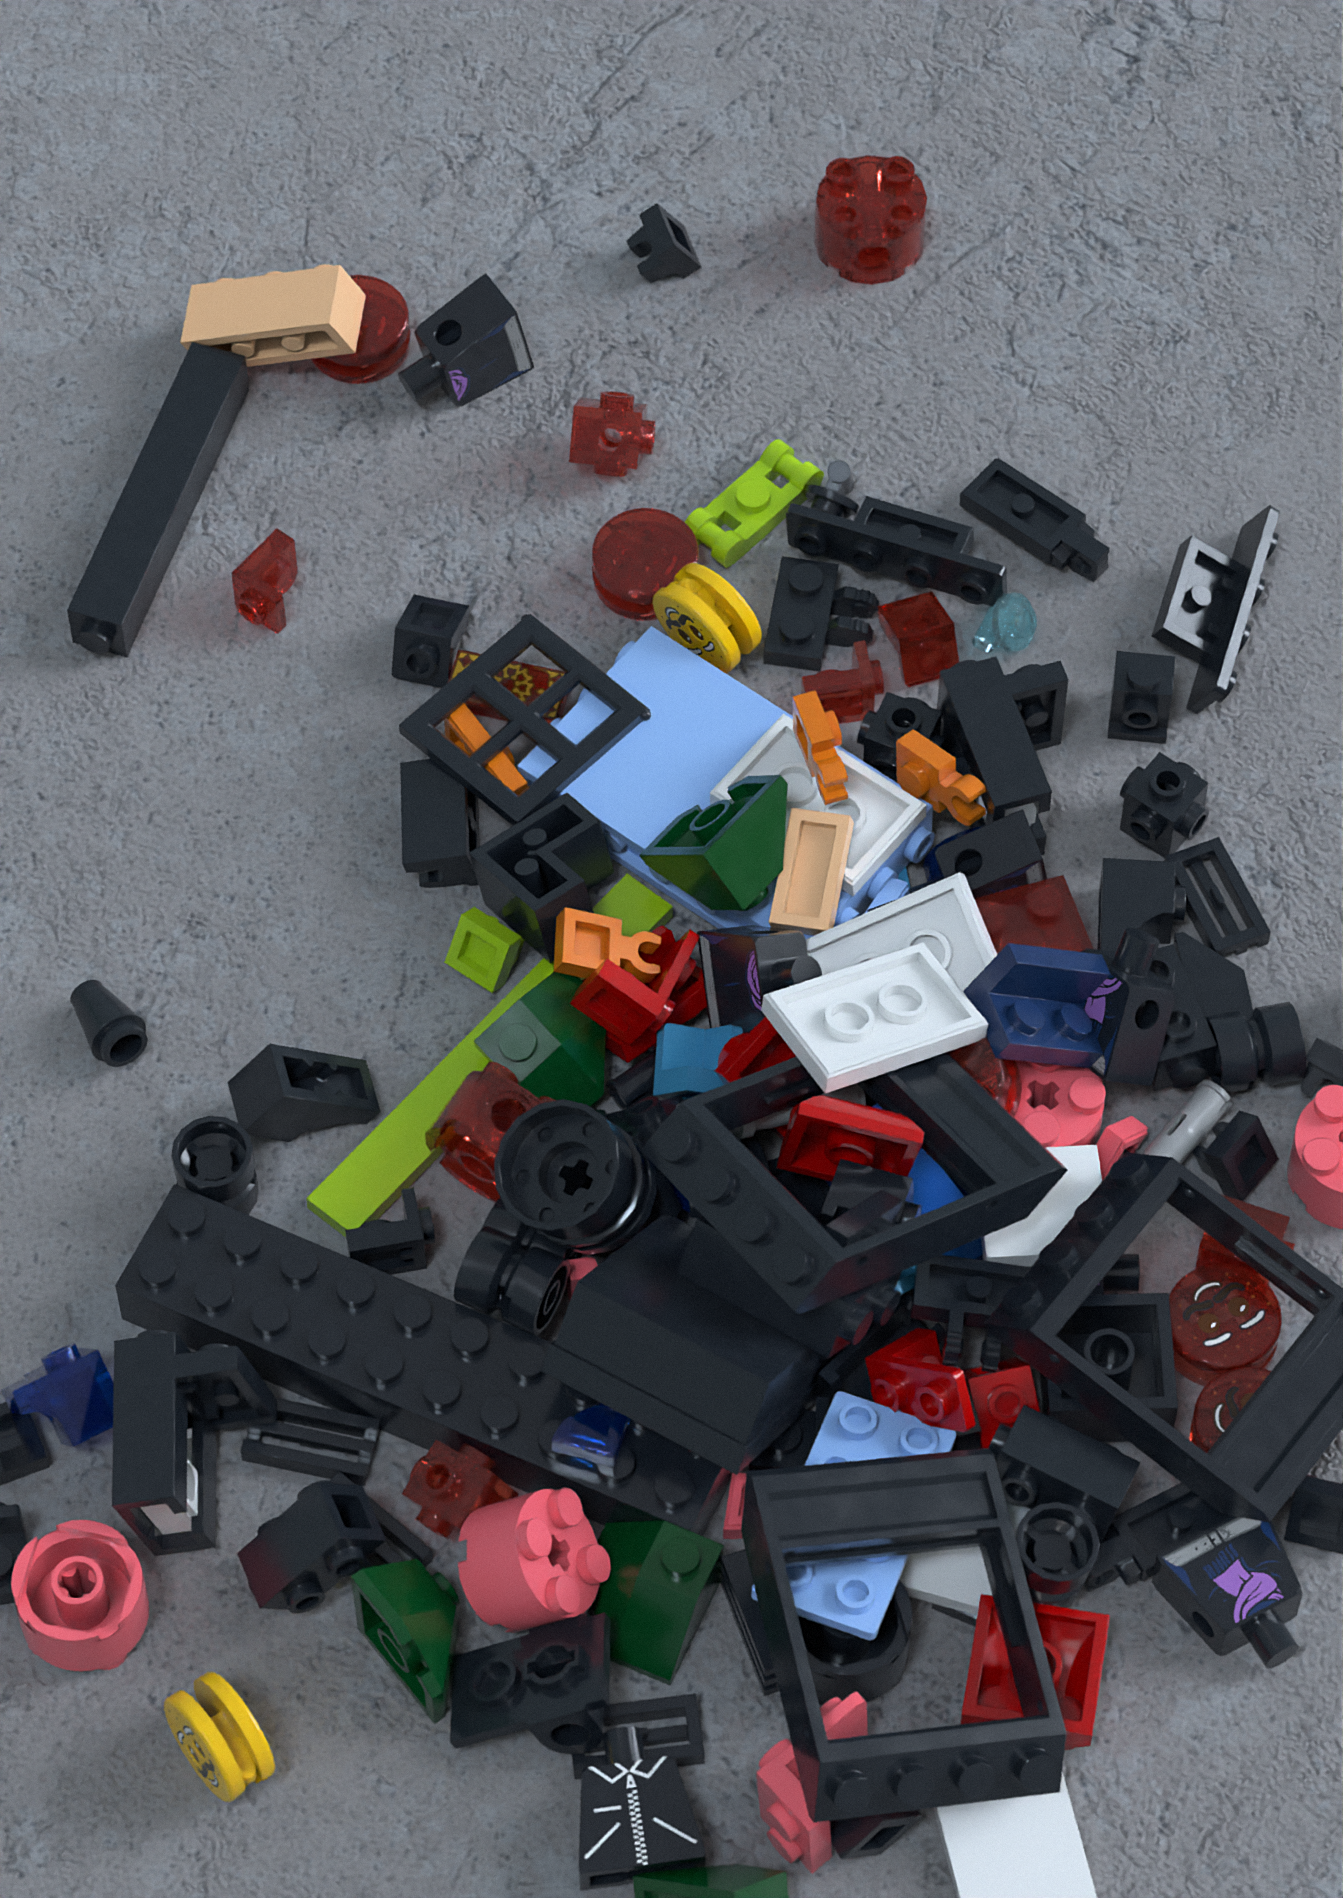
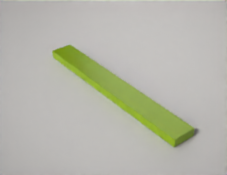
M627 873L593 907V912L599 915L622 919L621 935L632 937L638 932H652L661 925L665 926L673 917V906ZM543 958L306 1198L307 1208L344 1237H346L345 1230L359 1228L366 1222L377 1220L402 1195L401 1189L409 1188L500 1095L509 1083L475 1047L474 1040L517 1000L554 972V961L549 963Z

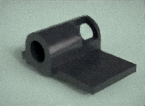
M586 1612L576 1617L530 1628L528 1635L455 1655L453 1657L450 1743L455 1749L529 1729L546 1748L558 1753L578 1754L596 1748L603 1738L604 1707L609 1706L610 1618L606 1613L590 1616Z

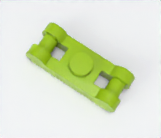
M776 439L766 447L760 459L712 502L705 508L699 507L695 509L685 520L681 533L695 545L703 543L711 549V557L723 567H731L786 518V512L791 503L801 505L808 499L804 495L806 486L808 484L820 486L824 472L810 461L804 463L794 457L795 452L792 447L781 439ZM779 475L789 481L781 489L772 483ZM726 524L732 530H728L725 532L720 527Z

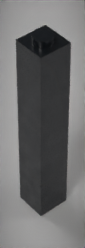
M195 342L191 343L67 609L73 643L80 644L83 648L93 653L105 654L108 652L128 657L249 392L245 356Z

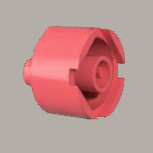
M999 1058L993 1061L1000 1067L1004 1076V1087L998 1093L1002 1100V1106L1044 1147L1096 1145L1100 1137L1106 1096L1105 1087L1099 1076L1089 1068ZM988 1068L985 1073L987 1081L982 1083V1086L989 1083L993 1090L996 1091V1076Z
M1328 1085L1317 1092L1315 1098L1308 1103L1298 1118L1288 1161L1287 1177L1293 1194L1295 1191L1306 1205L1305 1210L1319 1222L1339 1229H1343V1086Z
M569 1488L559 1490L542 1489L480 1507L466 1518L460 1531L459 1542L467 1540V1560L458 1562L459 1577L464 1593L471 1607L481 1620L490 1626L501 1624L508 1628L505 1632L517 1633L583 1614L595 1600L599 1584L605 1582L610 1576L611 1565L608 1553L601 1545L597 1544L591 1524L582 1511L580 1498L576 1492Z
M71 1520L56 1525L57 1530L46 1534L39 1540L36 1536L26 1544L13 1568L11 1587L23 1635L29 1649L35 1655L58 1668L70 1671L111 1670L125 1661L127 1654L141 1639L148 1622L149 1599L140 1561L127 1543V1540L116 1529L106 1524L90 1520Z

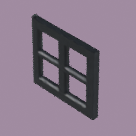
M524 614L518 624L400 723L399 733L513 826L546 806L642 721L649 720L651 712L647 706L532 614ZM532 645L566 673L527 706L496 681L494 677ZM578 684H581L614 712L576 745L541 716ZM475 695L508 723L469 756L435 727L471 696ZM523 734L557 762L523 792L517 795L487 771L484 766L519 735Z

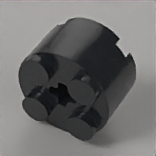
M900 1579L877 1635L873 1640H867L798 1616L819 1705H824L835 1697H839L843 1701L854 1692H858L866 1702L878 1698L890 1688L895 1687L901 1680L909 1654L912 1606L907 1590Z

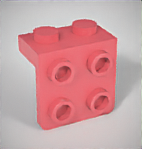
M858 1692L850 1694L843 1701L839 1697L832 1698L820 1707L827 1740L868 1735L867 1702ZM784 1739L769 1749L759 1762L761 1769L756 1772L760 1817L771 1828L766 1834L780 1855L789 1863L799 1859L813 1874L832 1858L830 1821L813 1822L809 1817L792 1743L789 1739Z

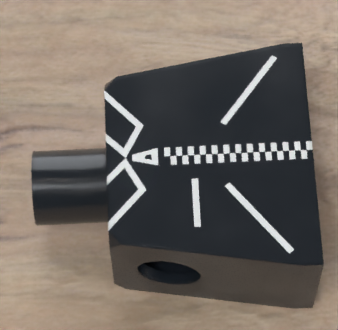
M619 1727L604 1732L603 1744L606 1765L588 1767L581 1770L578 1864L580 1891L633 1884V1876L644 1872L705 1867V1846L674 1757L665 1756L646 1759L642 1731L639 1727Z

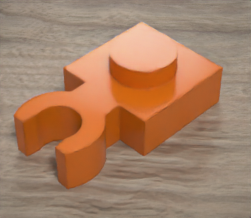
M816 690L793 696V731L811 777L816 779L824 804L827 805L848 799V793L844 786V782H848V775L841 758L835 750L836 746L842 745V735L834 711L824 712Z
M914 729L896 741L897 783L904 791L917 799L922 798L933 805V810L938 813L947 808L958 822L966 826H970L986 815V809L974 801L986 792V786L973 775L966 774L963 776L958 773L954 756Z
M565 907L556 917L554 972L587 979L608 958L620 968L630 972L643 984L650 983L660 973V966L644 962L638 952L653 954L661 945V937L647 931L638 932L632 937L621 935L622 919Z

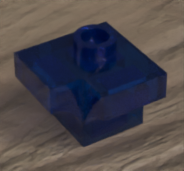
M76 1343L66 1345L42 1357L43 1366L24 1374V1379L1 1389L11 1413L24 1415L30 1412H38L42 1414L52 1424L61 1445L74 1447L113 1427L114 1382L98 1349L78 1348Z

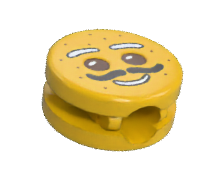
M697 563L685 565L674 576L673 582L669 583L667 587L659 589L653 596L655 614L668 636L726 674L739 664L741 660L740 654H749L761 642V627L748 603L729 582L708 567Z
M209 1671L194 1680L193 1685L197 1701L187 1692L178 1690L165 1699L164 1712L178 1745L204 1784L222 1801L232 1802L245 1791V1787L251 1782L259 1783L271 1777L275 1772V1762L260 1726L244 1701L222 1676Z

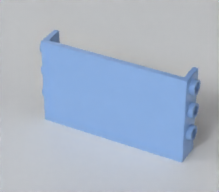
M651 626L636 642L630 641L620 650L614 665L606 673L650 709V719L642 721L552 801L566 792L569 793L600 820L609 854L613 860L716 928L748 925L771 927L769 918L778 876L767 886L769 889L767 896L755 907L747 911L710 910L647 866L639 855L678 815L696 805H699L702 810L710 806V792L782 714L793 719V716ZM584 688L577 704L563 719L556 718L550 724L577 745L614 711ZM536 746L520 762L518 771L528 782L529 786L557 761ZM836 746L841 751L845 752L852 758L856 759L863 765L867 766L874 772L878 773L885 779L900 787V785L897 782L893 781L892 779L882 774L875 768L871 767L870 765H868L861 759L857 758L850 752L846 751L842 747ZM918 798V800L926 804V817L853 897L841 889L834 927L863 915L890 879H898V874L910 862L918 863L925 857L935 838V834L932 832L933 805L922 798ZM803 934V935L805 936V939H808V938L814 936V935Z

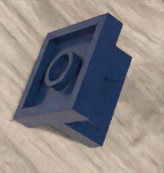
M1008 943L963 991L988 1022L986 1037L981 1041L989 1042L995 1058L1090 1068L1104 1054L1092 1028V1022L1083 1007V1003L1111 975L1101 954Z

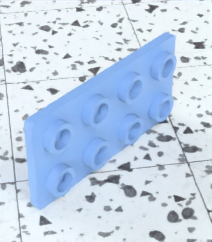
M839 1391L833 1398L805 1466L951 1452L955 1444L956 1432L954 1430L929 1426L922 1423L915 1416L900 1411L895 1413L889 1407ZM909 1554L786 1567L797 1615L867 1640H873L877 1635ZM753 1584L751 1597L758 1601Z

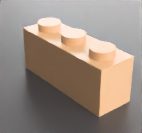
M328 264L318 265L312 269L290 272L272 271L261 276L239 279L221 278L216 282L191 285L180 343L187 351L191 343L195 342L243 355L246 358L247 367L355 353L366 295L341 265Z

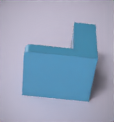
M673 1023L663 1024L657 1031L653 1096L668 1099L682 1096L683 1100H687L725 1085L714 1070L718 1067V1058L722 1048L731 1038L743 1033L742 1027L726 1025L701 1029Z

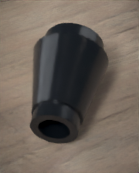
M98 980L85 981L74 989L70 1002L75 1009L93 1056L113 1067L124 1066L136 1060L143 1053L148 1042L144 1020Z

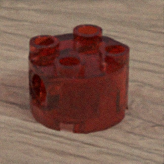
M866 155L850 159L836 158L826 167V175L818 185L816 196L814 244L819 259L827 268L828 262L833 267L838 268L840 277L850 282L870 285L890 282L905 274V267L910 265L914 259L916 264L921 258L925 239L927 195L922 180L915 174L914 164L909 159L902 156L888 158Z
M488 1062L482 1071H472L462 1080L425 1132L426 1145L430 1152L436 1149L438 1145L445 1152L439 1163L450 1175L472 1191L488 1200L497 1202L500 1196L496 1190L494 1162L502 1137L517 1117L538 1104L556 1100L547 1096L537 1098L527 1089L518 1085L517 1077L508 1068L496 1062Z

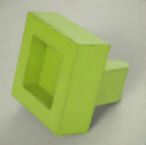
M472 907L461 914L444 963L486 990L494 993L506 984L511 967L518 960L525 940L514 931L499 923V919L496 917L488 916L476 907Z

